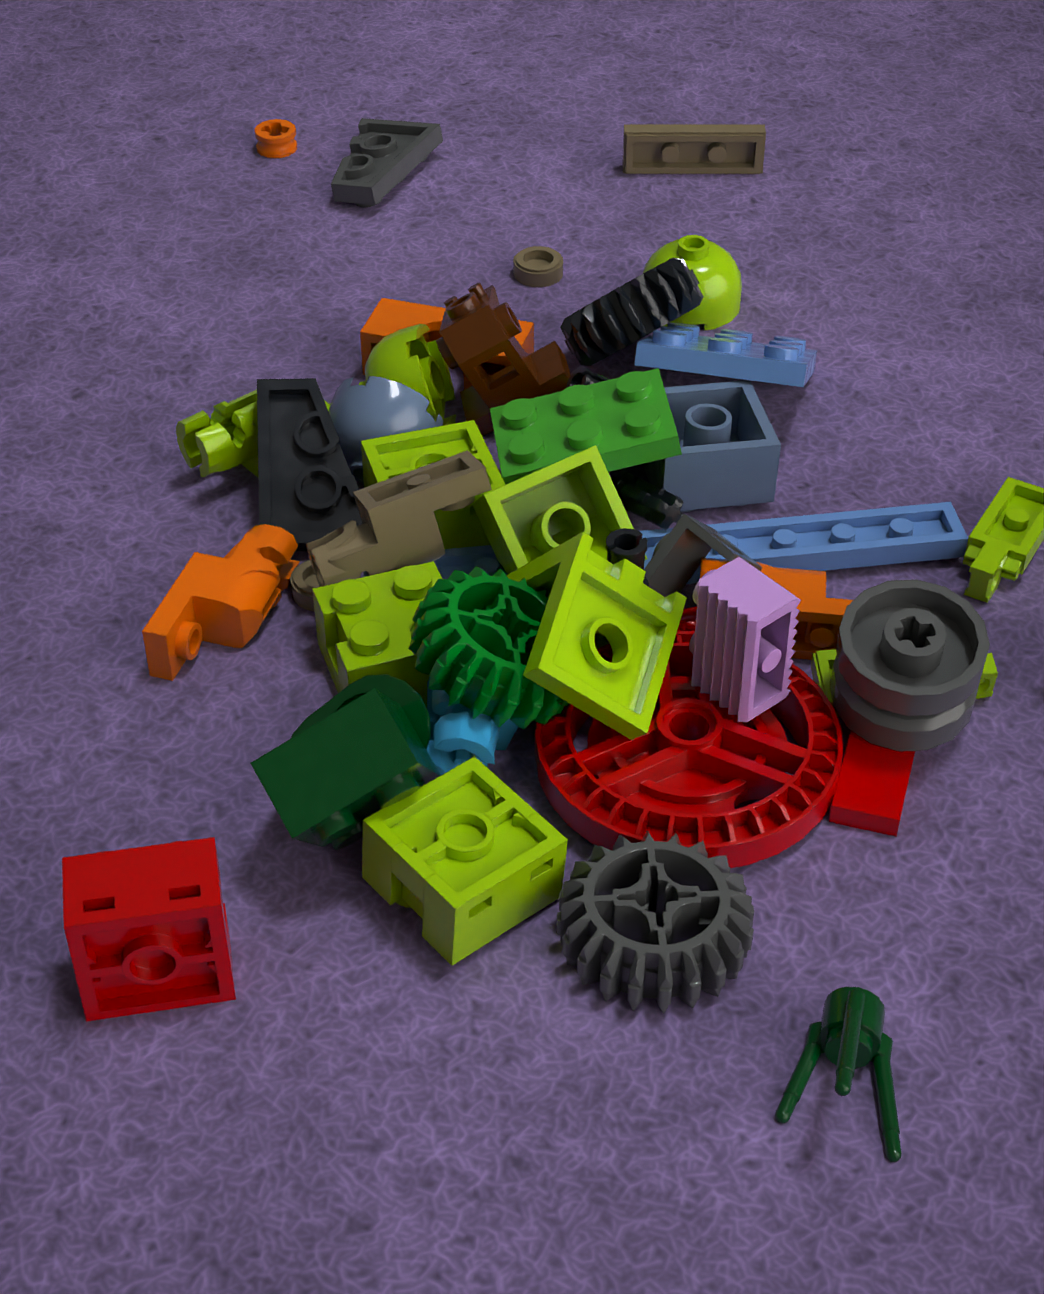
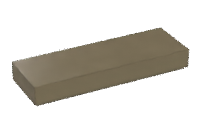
M624 124L623 173L761 174L763 173L766 140L765 124Z

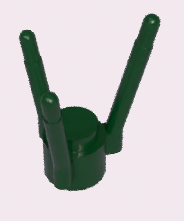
M842 987L828 994L824 1003L822 1020L809 1025L805 1048L783 1092V1097L775 1112V1119L782 1124L790 1120L821 1053H825L828 1060L837 1066L834 1088L839 1096H846L850 1093L855 1069L862 1068L871 1061L874 1066L885 1154L889 1161L897 1162L900 1160L902 1153L890 1062L893 1040L883 1033L885 1008L878 996L859 987Z

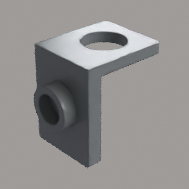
M683 514L672 531L658 542L654 549L653 557L644 571H646L645 577L649 582V587L666 597L676 591L681 592L701 564L702 557L705 558L712 548L729 562L740 557L759 571L763 567L712 527Z

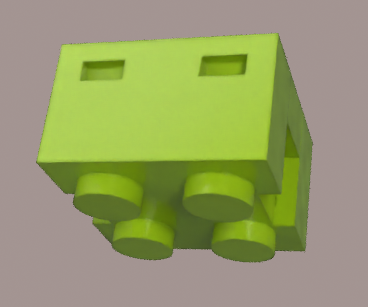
M475 420L361 441L364 488L467 450L485 466L492 489L490 491L506 484ZM490 491L476 495L475 501L462 509L454 511L438 509L434 511L444 549L490 545L473 507V504L481 496Z
M434 561L405 566L397 570L362 578L348 579L312 589L317 643L338 693L349 684L366 675L388 674L406 681L421 695L427 707V681L430 675L414 669L417 656L408 648L411 642L410 630L414 623L412 618L420 601L424 600L428 590L435 585L438 579H442Z
M474 756L423 785L409 797L381 809L363 820L362 878L390 905L396 902L401 906L412 908L423 919L422 937L453 966L559 898L560 891L563 888L568 839Z

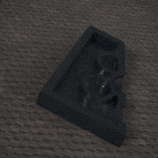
M316 378L257 379L259 525L267 524L285 529L294 535L298 544L296 551H307V543L326 536L351 520L356 521L357 525L362 524L353 494L359 488L340 446V439Z

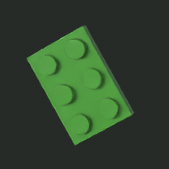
M659 368L644 372L632 371L623 374L619 378L590 385H573L560 392L531 399H515L506 405L490 408L501 474L505 484H509L595 445L608 472L682 455L677 429Z

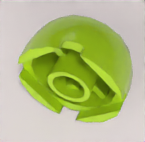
M687 235L660 247L645 264L643 273L669 259L683 258L689 270H693L700 283L698 287L704 296L700 305L669 323L704 324V330H711L730 323L739 314L742 292L741 273L731 254L714 242L708 241L699 235Z
M418 324L400 329L379 341L373 347L366 362L365 380L359 382V385H366L369 376L382 377L402 383L419 392L430 401L426 411L433 416L434 420H436L440 413L443 419V426L455 424L456 414L444 418L445 402L455 399L449 368L438 349L436 340L431 342L425 341L423 335L430 330L428 326Z

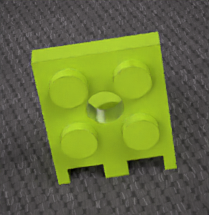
M581 532L506 575L509 579L520 581L525 577L527 586L536 591L548 590V602L523 676L632 740L648 732L687 597L677 591L666 597L662 596L643 583L646 571L627 559H623L616 564L610 563L590 550L594 538L585 532ZM610 643L613 653L612 661L608 662L602 658L597 649Z

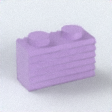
M737 557L720 568L704 574L694 588L693 601L697 604L695 632L689 643V650L693 654L691 686L701 687L700 693L710 694V700L719 701V707L728 708V715H738V722H748L784 700L790 692L787 687L791 683L789 676L793 671L789 668L794 662L790 658L795 653L792 647L796 643L793 637L797 630L794 627L799 622L795 617L800 612L796 607L801 599L744 559Z

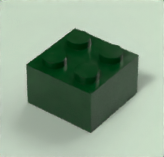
M376 688L250 763L292 839L321 847L331 843L335 850L342 849L363 837V820L409 797L423 785L441 776L403 708Z

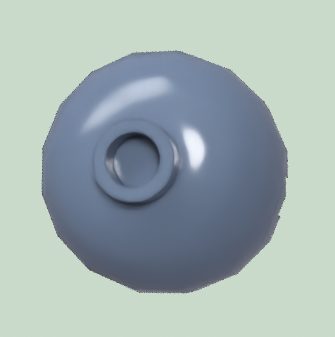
M369 376L366 385L350 386L353 378L345 379L337 388L329 407V414L340 439V446L350 472L354 475L356 481L363 484L362 440L443 426V419L440 413L436 420H434L433 416L426 411L430 401L422 394L402 383L382 377Z

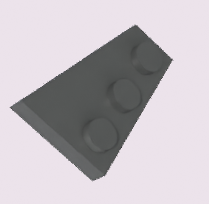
M361 118L358 124L360 134L359 136H353L349 143L351 154L342 159L331 182L334 200L337 202L355 203L359 207H371L379 204L385 195L398 183L402 182L420 162L426 160L428 155L443 142L440 124Z

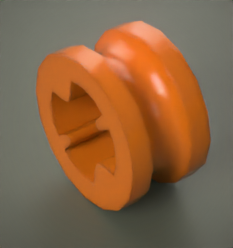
M281 119L267 120L258 124L255 127V137L258 140L256 144L257 152L267 158H283L295 153L297 150V142L294 139L296 136L295 125L290 121Z

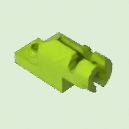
M257 389L228 403L222 401L214 405L211 418L202 410L177 423L176 435L180 451L190 468L202 464L199 467L200 477H206L215 472H222L239 466V464H242L258 477ZM325 401V404L329 411L330 404Z

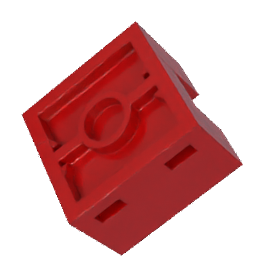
M215 837L62 858L64 930L86 1022L236 1000L229 927L225 903H223Z

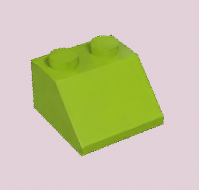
M596 445L490 491L473 504L495 556L507 574L581 532H585L594 538L590 550L607 560V536L617 529H634Z

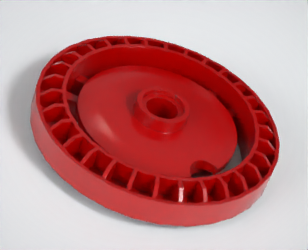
M677 631L647 734L630 740L594 718L588 734V746L586 749L577 752L573 742L577 732L590 715L570 704L565 706L561 714L552 716L545 725L537 723L535 761L539 783L554 810L569 827L587 841L613 851V845H615L619 834L631 843L641 842L647 830L654 841L668 842L677 833L681 845L688 848L704 841L708 858L727 855L730 868L747 866L778 855L802 840L823 819L833 801L843 757L842 729L834 707L822 689L803 670L794 664L789 668L793 672L789 676L791 683L787 687L790 690L787 697L748 722H738V715H728V708L719 707V701L710 700V694L700 693L701 687L691 686L693 654L689 650V643L695 631ZM610 643L597 649L602 658L608 662L612 661L613 653ZM779 720L788 728L798 745L787 741L785 731ZM748 800H760L747 806L735 809V807L742 802Z

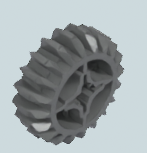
M647 830L641 842L631 843L619 834L615 845H613V851L594 845L588 861H575L574 869L570 874V880L564 882L563 889L559 894L560 912L557 913V934L560 935V942L563 943L562 952L566 957L567 965L577 966V973L581 978L582 985L600 982V991H602L605 1001L615 997L621 991L628 993V1001L633 1011L642 1002L643 998L656 999V1003L664 1014L671 1004V997L679 996L692 1009L700 998L701 990L718 997L721 988L725 986L726 978L737 979L738 972L743 967L744 958H747V952L752 947L754 906L751 904L752 897L746 895L747 888L744 885L743 875L730 873L731 868L728 866L727 855L708 858L704 841L688 848L681 845L677 833L668 842L654 841Z

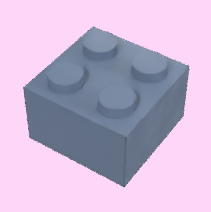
M742 380L664 387L677 429L682 455L642 464L649 483L679 496L683 500L680 510L682 513L695 509L774 502L781 443L751 381Z

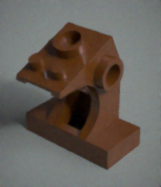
M479 282L468 289L469 294L459 299L453 296L444 302L446 309L439 331L442 337L437 339L436 343L446 364L452 370L460 367L472 384L471 387L461 391L460 396L466 421L475 420L483 437L494 431L490 408L506 405L515 399H531L563 391L571 374L566 357L556 341L531 354L526 353L515 338V335L521 333L522 329L513 310L507 302L499 305L497 293L493 285L483 289ZM504 352L511 365L492 375L486 373L480 364Z

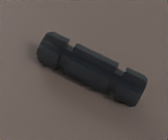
M628 472L623 473L619 479L614 476L611 477L625 510L665 530L673 522L677 524L683 513L680 510L683 500L679 496Z

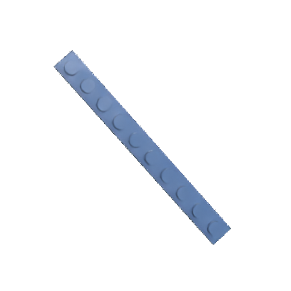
M951 502L707 524L755 562H761L772 567L817 571L961 558L965 555L968 536ZM673 528L640 531L642 539H647V551L645 552L647 559L644 561V569L652 559L658 542L666 534L670 533ZM491 545L444 549L445 554L435 561L442 579H448L454 570L469 574L475 566L482 568L489 576H493L499 569L508 575L497 560ZM713 548L705 557L725 559ZM701 564L687 584L698 583ZM363 571V577L370 576L366 571Z

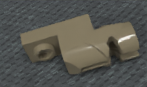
M467 450L354 491L353 494L362 524L357 525L356 521L351 520L326 536L306 544L319 587L348 579L361 578L360 574L363 571H366L369 575L397 570L405 566L435 562L445 554L434 511L438 509L443 511L462 509L475 501L476 495L492 490L485 466Z

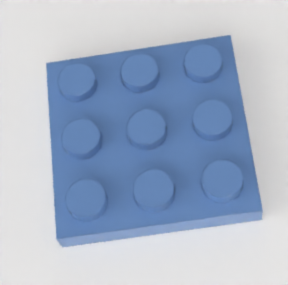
M668 323V327L662 326L661 330H654L652 335L637 342L634 363L635 366L804 387L814 373L817 350L805 349L806 340L800 338L774 336V340H770L769 344L752 342L753 333L721 329L720 333H715V337L699 335V326Z

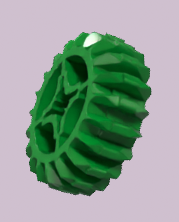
M475 566L469 574L454 570L448 579H438L435 585L428 590L412 618L414 623L410 630L411 642L408 649L417 656L414 669L430 675L428 688L431 690H443L449 695L448 706L460 703L471 710L473 719L480 714L490 716L497 727L502 726L510 719L516 726L525 729L532 721L545 725L552 716L561 714L565 706L570 705L567 701L523 676L548 602L547 589L536 591L527 586L525 577L520 581L509 579L501 569L493 576H489L482 568Z

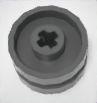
M917 579L892 580L864 590L846 607L839 627L836 644L837 655L830 680L834 709L848 729L871 744L895 751L929 750L953 740L969 723L990 646L985 621L969 601L945 586Z

